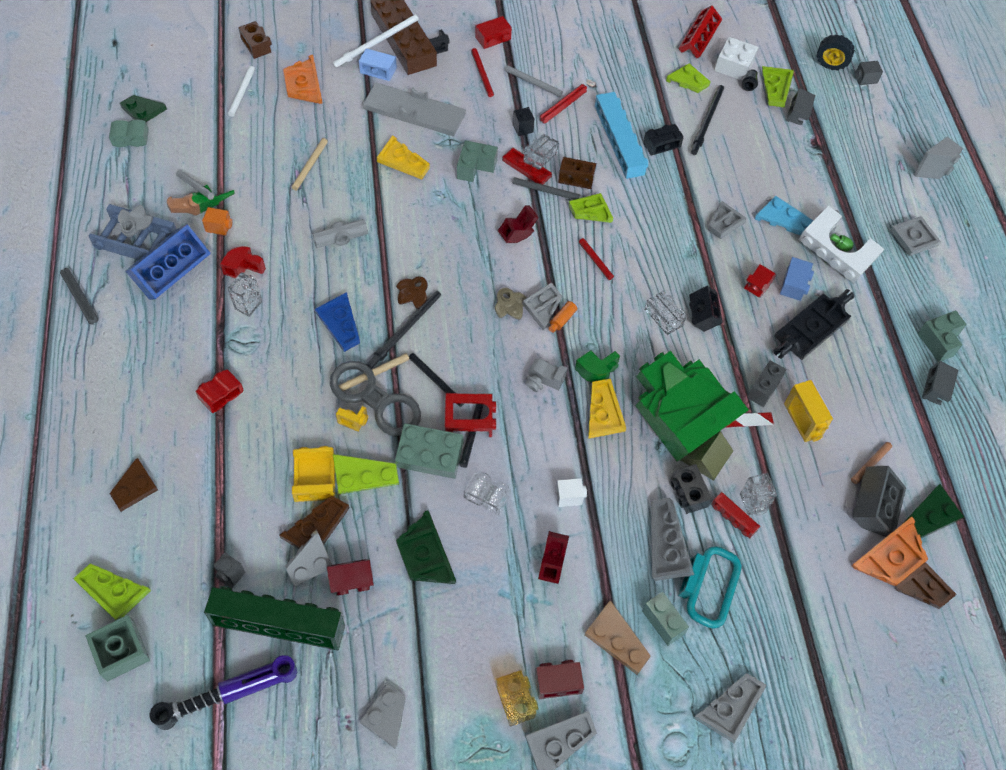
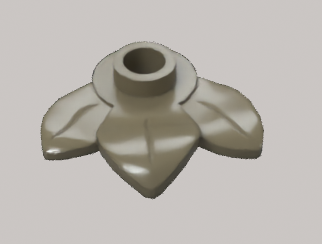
M509 288L500 289L497 293L498 302L495 305L496 314L499 318L509 314L511 317L520 320L524 307L522 302L527 297L520 292H513ZM503 294L508 295L509 298H505Z

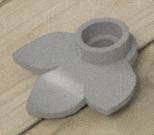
M142 205L137 206L130 213L122 209L118 215L121 232L127 237L134 236L140 230H145L153 220L152 216L146 215Z

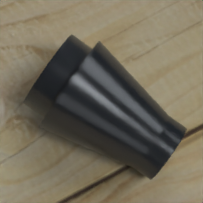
M754 69L749 70L742 81V86L746 91H753L758 86V72Z

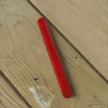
M473 48L471 52L488 97H493L494 92L476 48Z

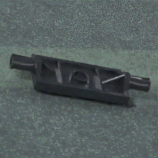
M846 289L841 295L834 298H829L823 293L775 333L774 337L782 344L773 350L774 354L777 356L780 353L778 358L782 359L789 351H792L801 360L807 357L850 320L851 315L846 312L845 305L854 298V293L848 294L850 290Z

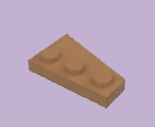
M611 601L608 602L585 632L586 637L636 675L639 674L651 657Z

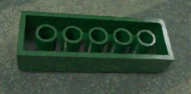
M220 586V588L212 587L204 610V614L212 626L337 651H339L345 629L342 613L336 608L326 607V609H322L312 603H305V605L297 604L292 599L281 601L276 600L271 595L264 594L261 597L246 590H242L240 593L225 586Z

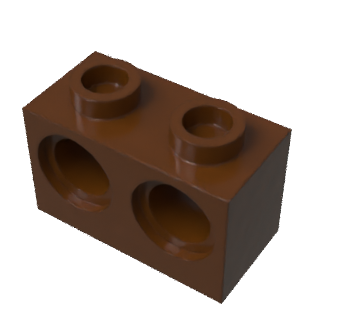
M256 21L238 27L240 38L254 59L271 53L270 46L272 42L269 36L265 35L263 27L259 26Z
M563 157L558 183L592 189L597 163Z

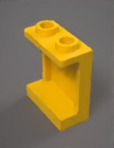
M301 447L293 450L294 486H292V496L294 502L326 500L330 496L335 497V465L333 454L335 453L333 447Z

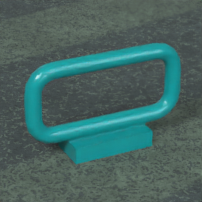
M713 546L706 549L703 555L697 553L690 559L694 575L684 577L678 596L684 599L688 598L686 609L692 620L708 628L715 629L721 627L727 619L742 565L740 559L732 552ZM716 554L731 561L733 571L718 618L711 620L698 614L695 610V604L711 556Z

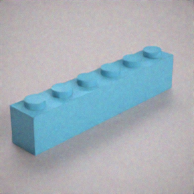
M615 92L596 95L595 109L625 178L645 175L646 168H648V160L644 157L642 147L637 142V136L632 131L631 122L626 118V111L621 107L620 98H617Z

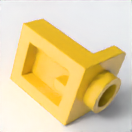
M364 406L361 407L358 414L352 410H345L340 407L336 413L338 424L358 432L368 421L367 410Z

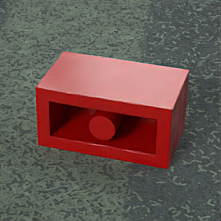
M504 16L475 25V38L483 49L511 40L512 27Z

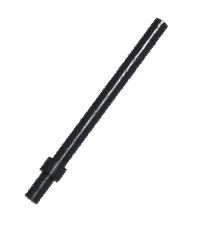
M723 85L718 86L701 129L693 141L691 150L693 155L698 153L699 148L704 143V136L724 91Z
M435 291L382 348L379 347L374 352V356L366 364L370 369L379 361L384 360L388 355V351L441 297V293Z

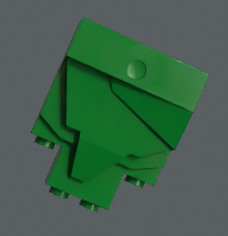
M671 351L666 354L662 352L654 358L655 361L652 364L647 362L639 368L640 372L636 376L646 392L638 397L640 401L635 406L677 462L749 410L735 391L729 393L722 387L708 367L704 366L700 359L694 363L689 361L682 366Z

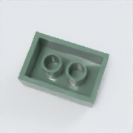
M404 423L395 459L397 468L456 479L464 443L463 434Z

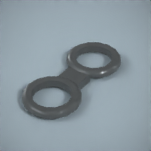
M348 361L334 369L330 376L332 393L346 403L363 401L375 410L377 426L384 433L390 436L401 437L403 427L393 428L383 419L385 408L395 402L407 404L413 412V419L409 424L419 425L421 410L418 403L412 397L405 394L395 393L389 395L375 385L376 378L374 372L368 365L359 361ZM353 369L363 372L368 379L366 388L358 394L343 392L338 386V379L345 371Z

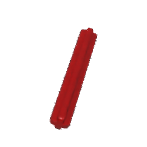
M584 84L579 85L541 114L539 120L543 124L547 123L585 94L587 86Z

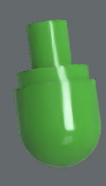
M833 233L830 237V240L835 242V246L844 252L852 250L854 246L853 241L845 235L838 236Z

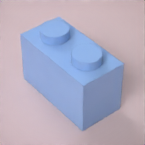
M366 48L359 60L360 73L390 81L397 69L396 56Z

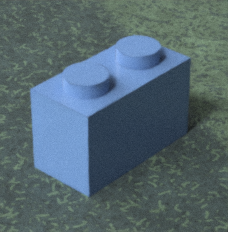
M792 257L785 274L780 295L801 301L803 295H807L810 288L808 281L812 280L814 271L811 270L813 263Z

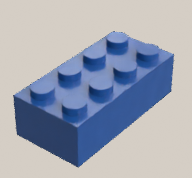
M187 224L178 228L125 270V272L149 300H153L163 294L211 253Z

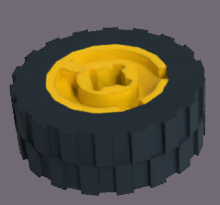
M836 34L829 35L821 41L816 56L822 66L837 71L849 66L855 47L847 37Z

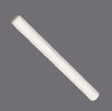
M249 66L228 111V115L231 117L235 115L255 71L253 66Z

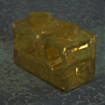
M519 670L496 678L495 685L509 726L511 727L534 719L536 717V710L539 709L535 697L530 696L528 689H531L527 675L523 676L522 671ZM510 683H517L520 689L518 691H511L508 685ZM518 704H524L528 710L525 713H519L515 707Z

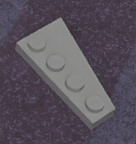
M665 498L651 501L652 579L659 581L694 575L673 500Z

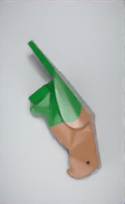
M208 185L203 186L212 192ZM232 190L214 196L212 200L200 192L189 193L182 198L169 197L167 199V207L171 213H190L197 216L205 212L208 207L213 208L219 205V202L234 195L235 192Z

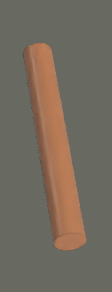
M886 442L851 478V481L854 484H858L862 480L866 467L875 466L892 448V444Z

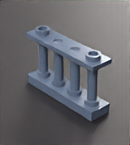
M109 204L106 210L110 221L100 236L90 233L89 238L93 247L98 250H106L139 260L177 229L174 222L153 217L152 223L148 228L140 232L133 245L124 243L127 236L122 232L116 241L108 239L116 224L119 223L118 215L122 209L129 213L132 211ZM149 233L158 234L149 250L140 248Z

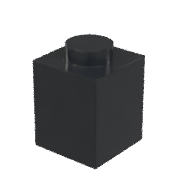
M530 108L514 110L513 127L517 135L522 136L534 133L535 118Z

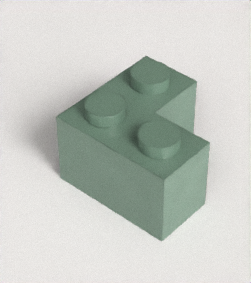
M465 140L457 163V179L473 182L477 170L494 173L498 158V147Z
M955 310L926 321L918 335L938 362L954 357L961 348L962 343L957 336H959L967 324Z

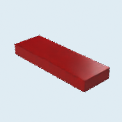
M512 148L502 157L503 162L535 183L544 184L552 177V172L515 148Z

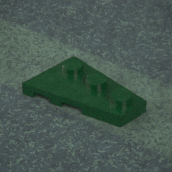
M939 484L904 522L913 517L917 534L922 539L960 521L964 516L942 485Z

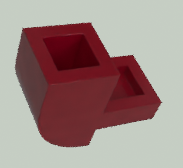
M525 205L517 218H506L498 232L506 243H518L532 235L534 232L532 227L539 217L530 205Z
M548 532L538 577L539 580L559 584L569 540L568 535Z

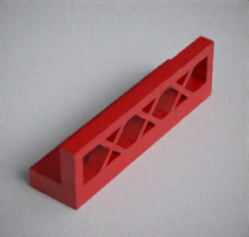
M713 5L700 11L678 47L681 53L690 49L696 58L701 57L722 21L721 16Z

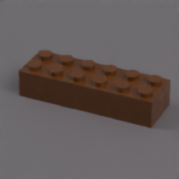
M370 0L371 15L382 33L413 16L404 0ZM418 21L386 39L407 75L437 66V52Z

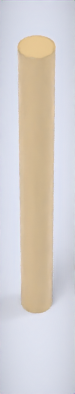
M321 139L291 186L293 190L297 191L328 143L327 139Z
M405 353L372 369V371L377 376L408 361L409 356ZM363 373L338 386L342 391H345L368 379Z

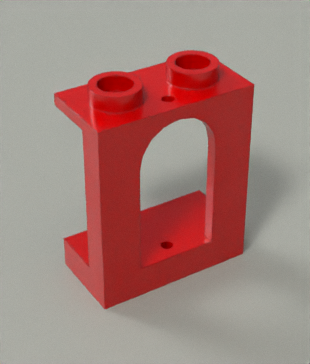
M446 393L445 431L452 433L453 431H489V437H492V430H496V418H492V413H496V401H492V394ZM454 403L484 404L489 409V415L484 419H453Z

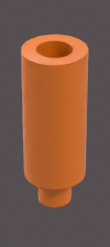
M567 301L553 317L548 328L550 332L554 333L556 330H561L578 310L573 302Z

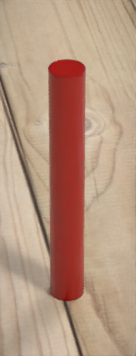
M584 238L580 239L579 244L605 277L611 280L614 277L611 271Z

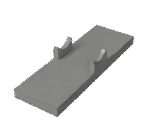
M377 82L363 103V109L450 136L456 134L466 115V109L428 98V92L420 93L412 87L410 93Z

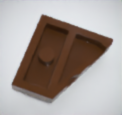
M137 458L109 494L122 512L158 491V489Z

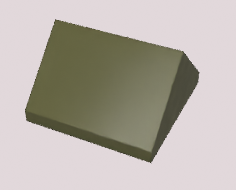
M719 431L680 461L688 466L696 464L701 474L714 481L734 450L722 432Z

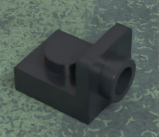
M441 29L439 30L438 37L429 39L437 54L448 51V44L450 43L449 36Z

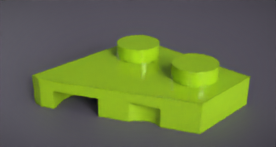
M690 63L669 74L666 78V81L669 83L671 81L678 82L680 87L688 88L697 93L709 87L711 83Z
M601 193L569 201L568 206L575 219L613 222V216Z

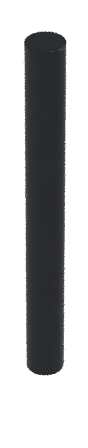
M414 353L409 355V359L444 393H456ZM456 403V404H457L459 407H462L465 403Z
M484 404L475 405L472 419H480ZM468 431L460 461V466L463 468L468 466L477 431Z

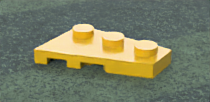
M393 135L377 156L378 163L421 180L430 169V163L417 153H412L408 146L398 142L397 138Z
M611 378L592 382L588 439L626 432V425Z

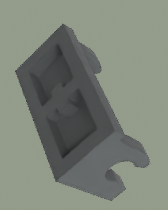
M799 88L792 98L786 121L803 125V121L798 120V118L804 120L810 118L816 95Z
M942 361L929 369L922 399H927L938 405L942 404L940 399L949 402L952 398L959 370Z

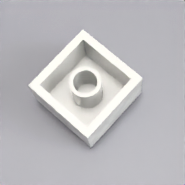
M729 37L718 56L715 71L743 81L754 63L759 47Z

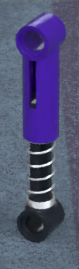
M286 655L279 656L274 662L219 682L216 689L211 691L208 689V692L199 693L198 696L193 698L190 696L188 700L183 701L181 699L180 703L159 702L151 708L149 713L150 720L159 729L169 730L174 727L179 719H183L184 715H192L197 710L201 712L202 708H210L215 703L219 705L220 701L228 704L279 683H289L296 678L298 673L297 667L291 657ZM284 665L290 666L288 672L280 673V669ZM168 711V717L163 721H159L160 715Z

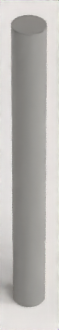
M507 65L505 68L506 72L559 97L563 94L562 90Z
M181 170L176 172L177 177L210 200L214 198L212 192Z

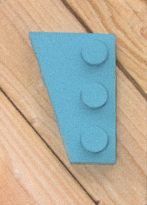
M777 196L755 217V220L761 221L762 219L770 222L769 225L775 227L776 225L782 226L787 231L800 236L813 222L812 219Z

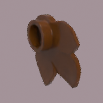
M420 276L413 279L406 278L396 285L397 289L400 290L398 294V303L400 305L413 302L414 306L419 309L426 302L427 295L425 291L428 288V283L425 278Z

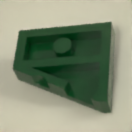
M132 95L120 102L121 108L134 120H143L145 122L167 110L164 103Z

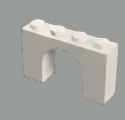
M828 206L803 231L798 240L830 264L832 268L840 272L846 279L855 283L881 255L884 248L870 238L856 252L846 253L838 250L831 243L829 232L838 224L842 216Z

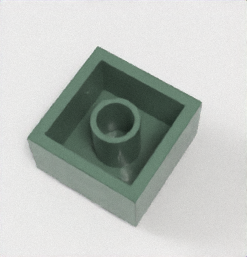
M129 615L85 635L98 672L107 682L150 661L136 623Z

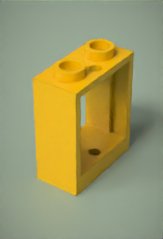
M812 380L795 384L784 402L788 413L804 442L820 440L833 420L832 415Z

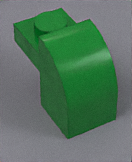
M590 350L576 360L575 370L583 379L590 383L609 379L610 372L615 371L619 366L620 355L614 351L600 360Z

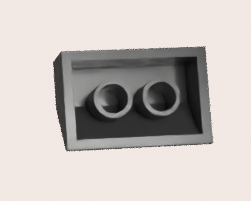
M889 466L866 467L862 477L860 492H858L856 507L853 510V518L861 528L887 537L897 529L906 486Z

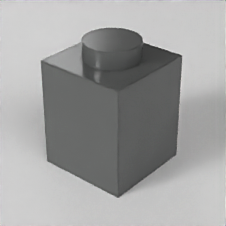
M878 60L859 63L855 71V78L860 85L877 84L883 70Z

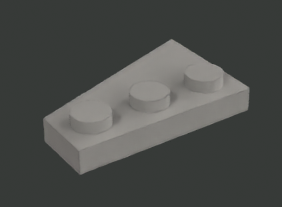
M746 673L718 699L711 702L706 709L699 712L694 719L732 743H735L767 685Z

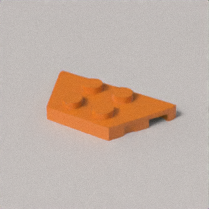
M309 55V59L304 62L298 61L294 65L283 69L288 97L322 104L313 55Z
M909 518L856 561L852 567L896 587L928 560L927 554L922 548L921 537L917 534L914 526V518Z

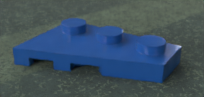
M347 292L315 309L317 316L344 352L360 344Z

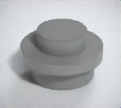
M535 375L532 377L527 376L525 385L534 392H538L539 389L542 390L543 385L540 378Z

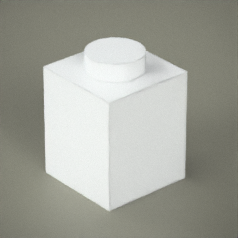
M581 478L557 480L556 494L558 507L583 504L584 498L587 497L586 485H582Z

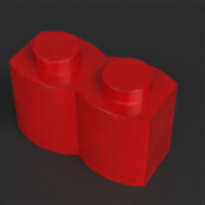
M226 369L216 373L211 381L199 385L195 392L198 399L211 413H214L224 407L229 401L238 397L244 390L242 384Z

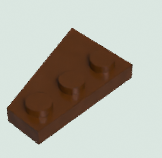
M330 496L314 508L312 513L304 519L298 520L292 528L282 532L279 536L284 541L300 549L312 537L311 534L317 531L324 545L350 507L340 499Z

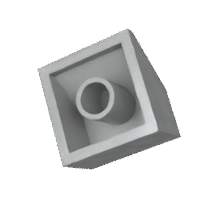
M949 137L944 138L925 153L914 176L940 179L944 175L948 176L954 170L953 165L961 158L960 153L963 148Z

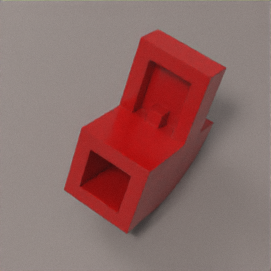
M246 246L233 248L220 263L224 275L239 280L246 269L263 274L266 270L263 258L258 255H252L250 247Z
M759 264L753 275L749 274L746 279L748 283L744 289L760 298L777 275Z

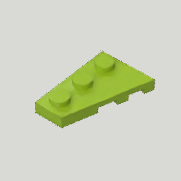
M762 66V75L769 106L785 108L794 70Z
M333 454L339 495L399 485L395 463Z
M91 563L73 578L115 620L124 617L151 592L150 588L146 586H141L127 578L119 577Z

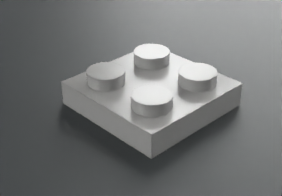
M922 216L894 225L890 230L909 256L937 247L941 243Z

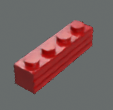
M723 492L713 500L711 504L713 508L719 511L725 519L729 520L735 528H738L745 537L750 539L759 530L760 525Z

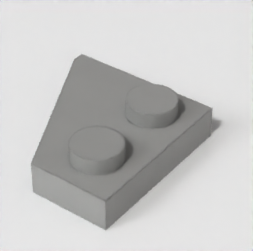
M317 531L311 534L312 537L304 546L302 545L297 551L296 556L291 558L285 565L294 587L326 572L327 566L332 565Z
M387 684L360 721V724L394 749H396L398 744L405 697Z

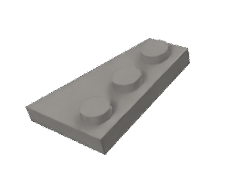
M587 711L528 734L525 738L537 770H555L595 736L597 732L590 713Z

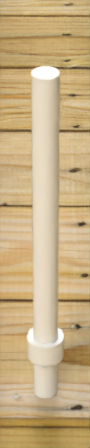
M417 15L411 16L355 50L344 53L343 57L333 62L335 67L337 68L346 62H351L354 57L363 53L366 48L370 49L418 21Z

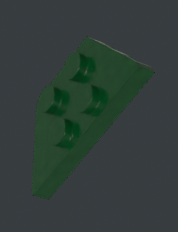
M427 510L416 523L414 522L408 528L406 533H403L396 540L407 574L411 581L456 584V578L430 512Z

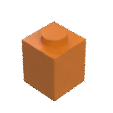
M207 208L202 220L205 231L226 236L228 230L232 227V219L229 212L221 209Z

